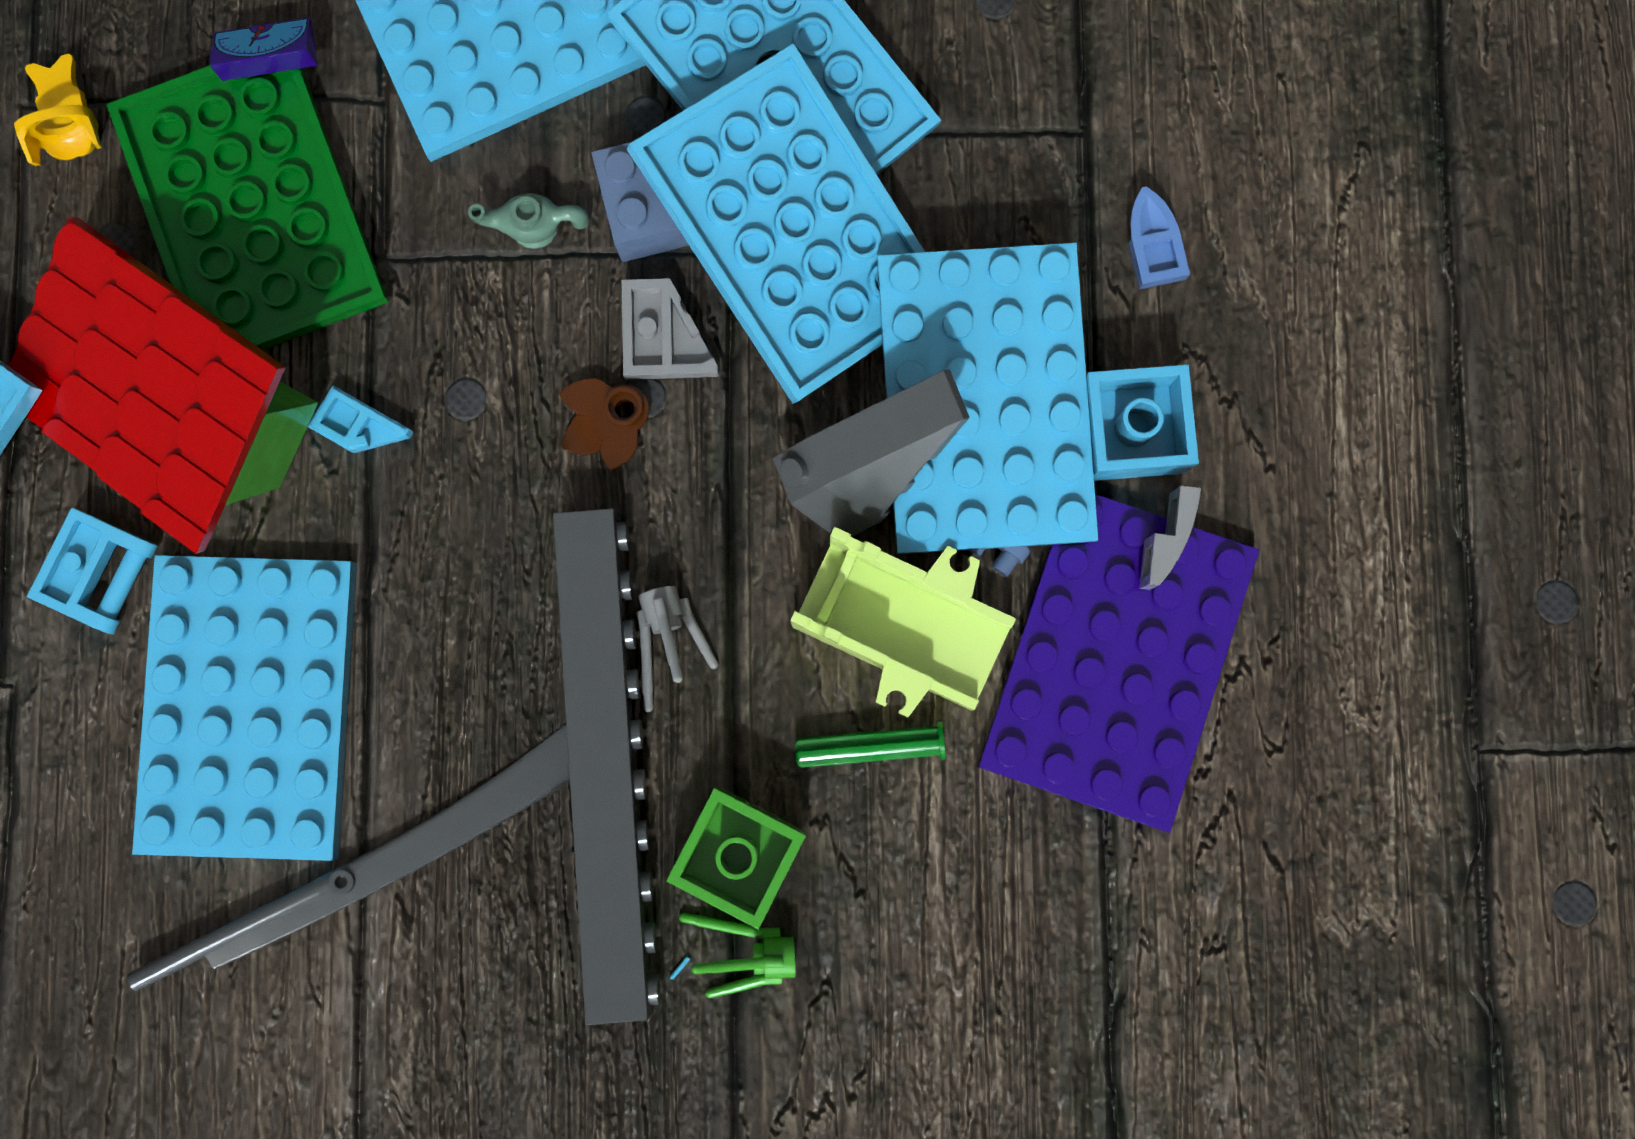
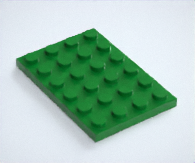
M211 65L106 104L170 284L261 350L268 349L389 302L302 68L222 81L211 69Z

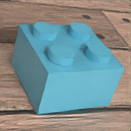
M1189 365L1087 373L1094 481L1186 474L1199 464Z

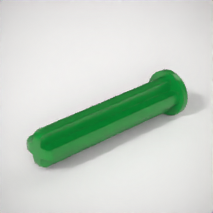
M942 720L936 721L937 726L799 738L795 742L796 762L799 767L804 768L940 756V761L946 760Z

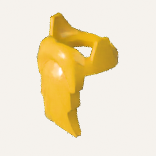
M69 53L61 55L50 68L35 63L26 65V73L37 88L38 96L35 99L38 111L19 118L14 123V127L28 163L34 166L41 165L40 149H44L57 160L66 161L91 154L95 148H102L98 136V122L93 111L87 107L85 93L78 88L76 82V62L74 57Z

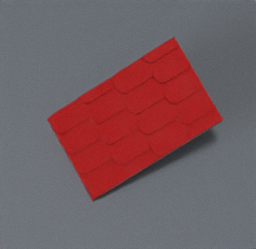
M68 217L65 226L59 231L55 239L52 260L47 272L40 278L37 284L34 305L30 315L20 327L17 348L12 360L7 364L43 390L26 417L41 427L43 434L93 469L103 482L139 507L142 515L195 554L206 550L226 505L281 487L318 405L317 401L280 382L286 368L79 217Z

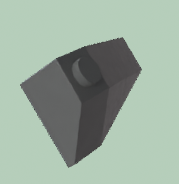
M950 369L943 370L802 440L772 459L792 506L830 534L833 528L836 527L851 534V537H855L880 524L890 513L888 508L900 494L907 493L915 483L913 478L928 460L935 459L970 417Z

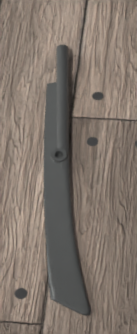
M566 723L496 776L411 829L350 862L129 972L127 980L130 987L134 991H139L204 957L207 958L213 970L241 958L398 881L570 782Z

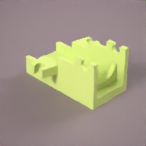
M834 527L830 535V547L799 613L795 611L790 621L794 629L883 669L875 703L886 707L887 695L892 691H899L905 696L906 702L898 713L909 717L928 691L971 711L975 710L982 689L1016 618L972 598L980 560L970 556L967 570L956 572L950 566V558L956 554L957 550L947 546L927 573L922 569L882 552L878 546L866 541L856 540L851 537V534Z

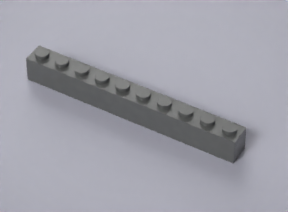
M614 509L553 513L585 1025L646 1021L653 1012V1005H660L661 990L659 974L650 973L649 953L657 952V931L655 922H647L646 902L653 901L654 887L651 870L644 871L642 855V851L650 850V829L648 820H640L639 800L646 799L647 784L645 770L637 769L635 749H643V728L641 719H633L632 699L640 698V682L638 670L630 669L629 649H636L637 645L634 619L627 620L625 600L633 599L632 574L630 570H623L622 551L630 550L629 527L627 521H620V516Z

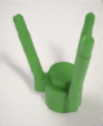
M681 913L679 915V920L682 923L763 940V943H753V958L698 963L691 967V971L694 974L754 970L755 976L707 989L705 993L707 998L729 995L763 985L782 984V978H795L794 937H781L780 927H760L758 930L750 925L689 913Z

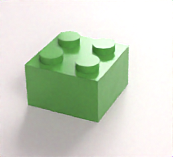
M717 786L713 789L666 882L759 930L807 832Z

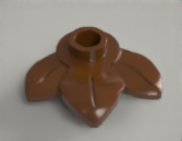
M589 378L574 382L559 393L563 402L577 414L563 437L562 448L565 451L582 456L601 452V457L610 470L624 465L632 458L638 448V430L645 425L650 413L649 402L640 389L631 385H619L612 388L600 379ZM623 403L634 405V412L628 418H621L617 414L619 406Z

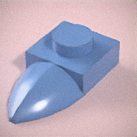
M1147 186L1142 187L1132 208L1130 221L1131 240L1128 243L1139 290L1183 281L1190 275L1180 230L1173 213L1158 194Z

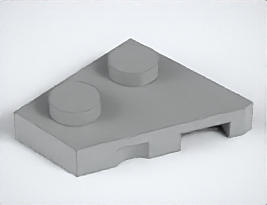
M670 278L621 280L623 376L625 380L719 377L718 366L707 349L699 330L688 314Z

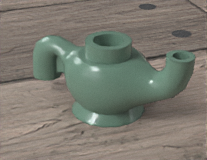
M533 193L520 194L493 210L485 209L480 204H473L468 209V216L475 223L495 228L509 235L522 246L531 249L542 248L551 243L557 234L558 225L561 221H570L576 229H584L590 222L587 211L581 206H556L547 197Z

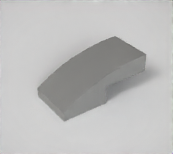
M1179 486L1169 494L1165 534L1154 533L1144 541L1139 589L1150 590L1159 586L1180 558L1194 525L1201 488Z

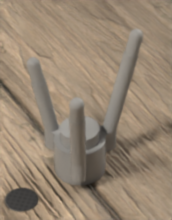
M676 586L660 587L639 595L642 610L636 612L640 628L643 707L646 712L653 710L651 627L653 634H661L668 665L670 666L674 682L680 683L683 680L672 633L673 630L682 627L680 618L685 622L708 666L711 669L718 667V662L692 614L689 599H680Z

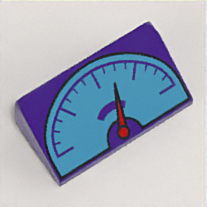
M308 17L214 32L210 55L211 69L222 81L318 66L312 20Z

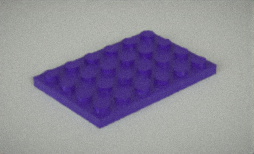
M1095 494L1098 541L1050 545L977 767L1170 833L1260 550L1193 527L1180 558L1159 586L1150 590L1139 589L1144 541L1154 533L1165 534L1167 518Z

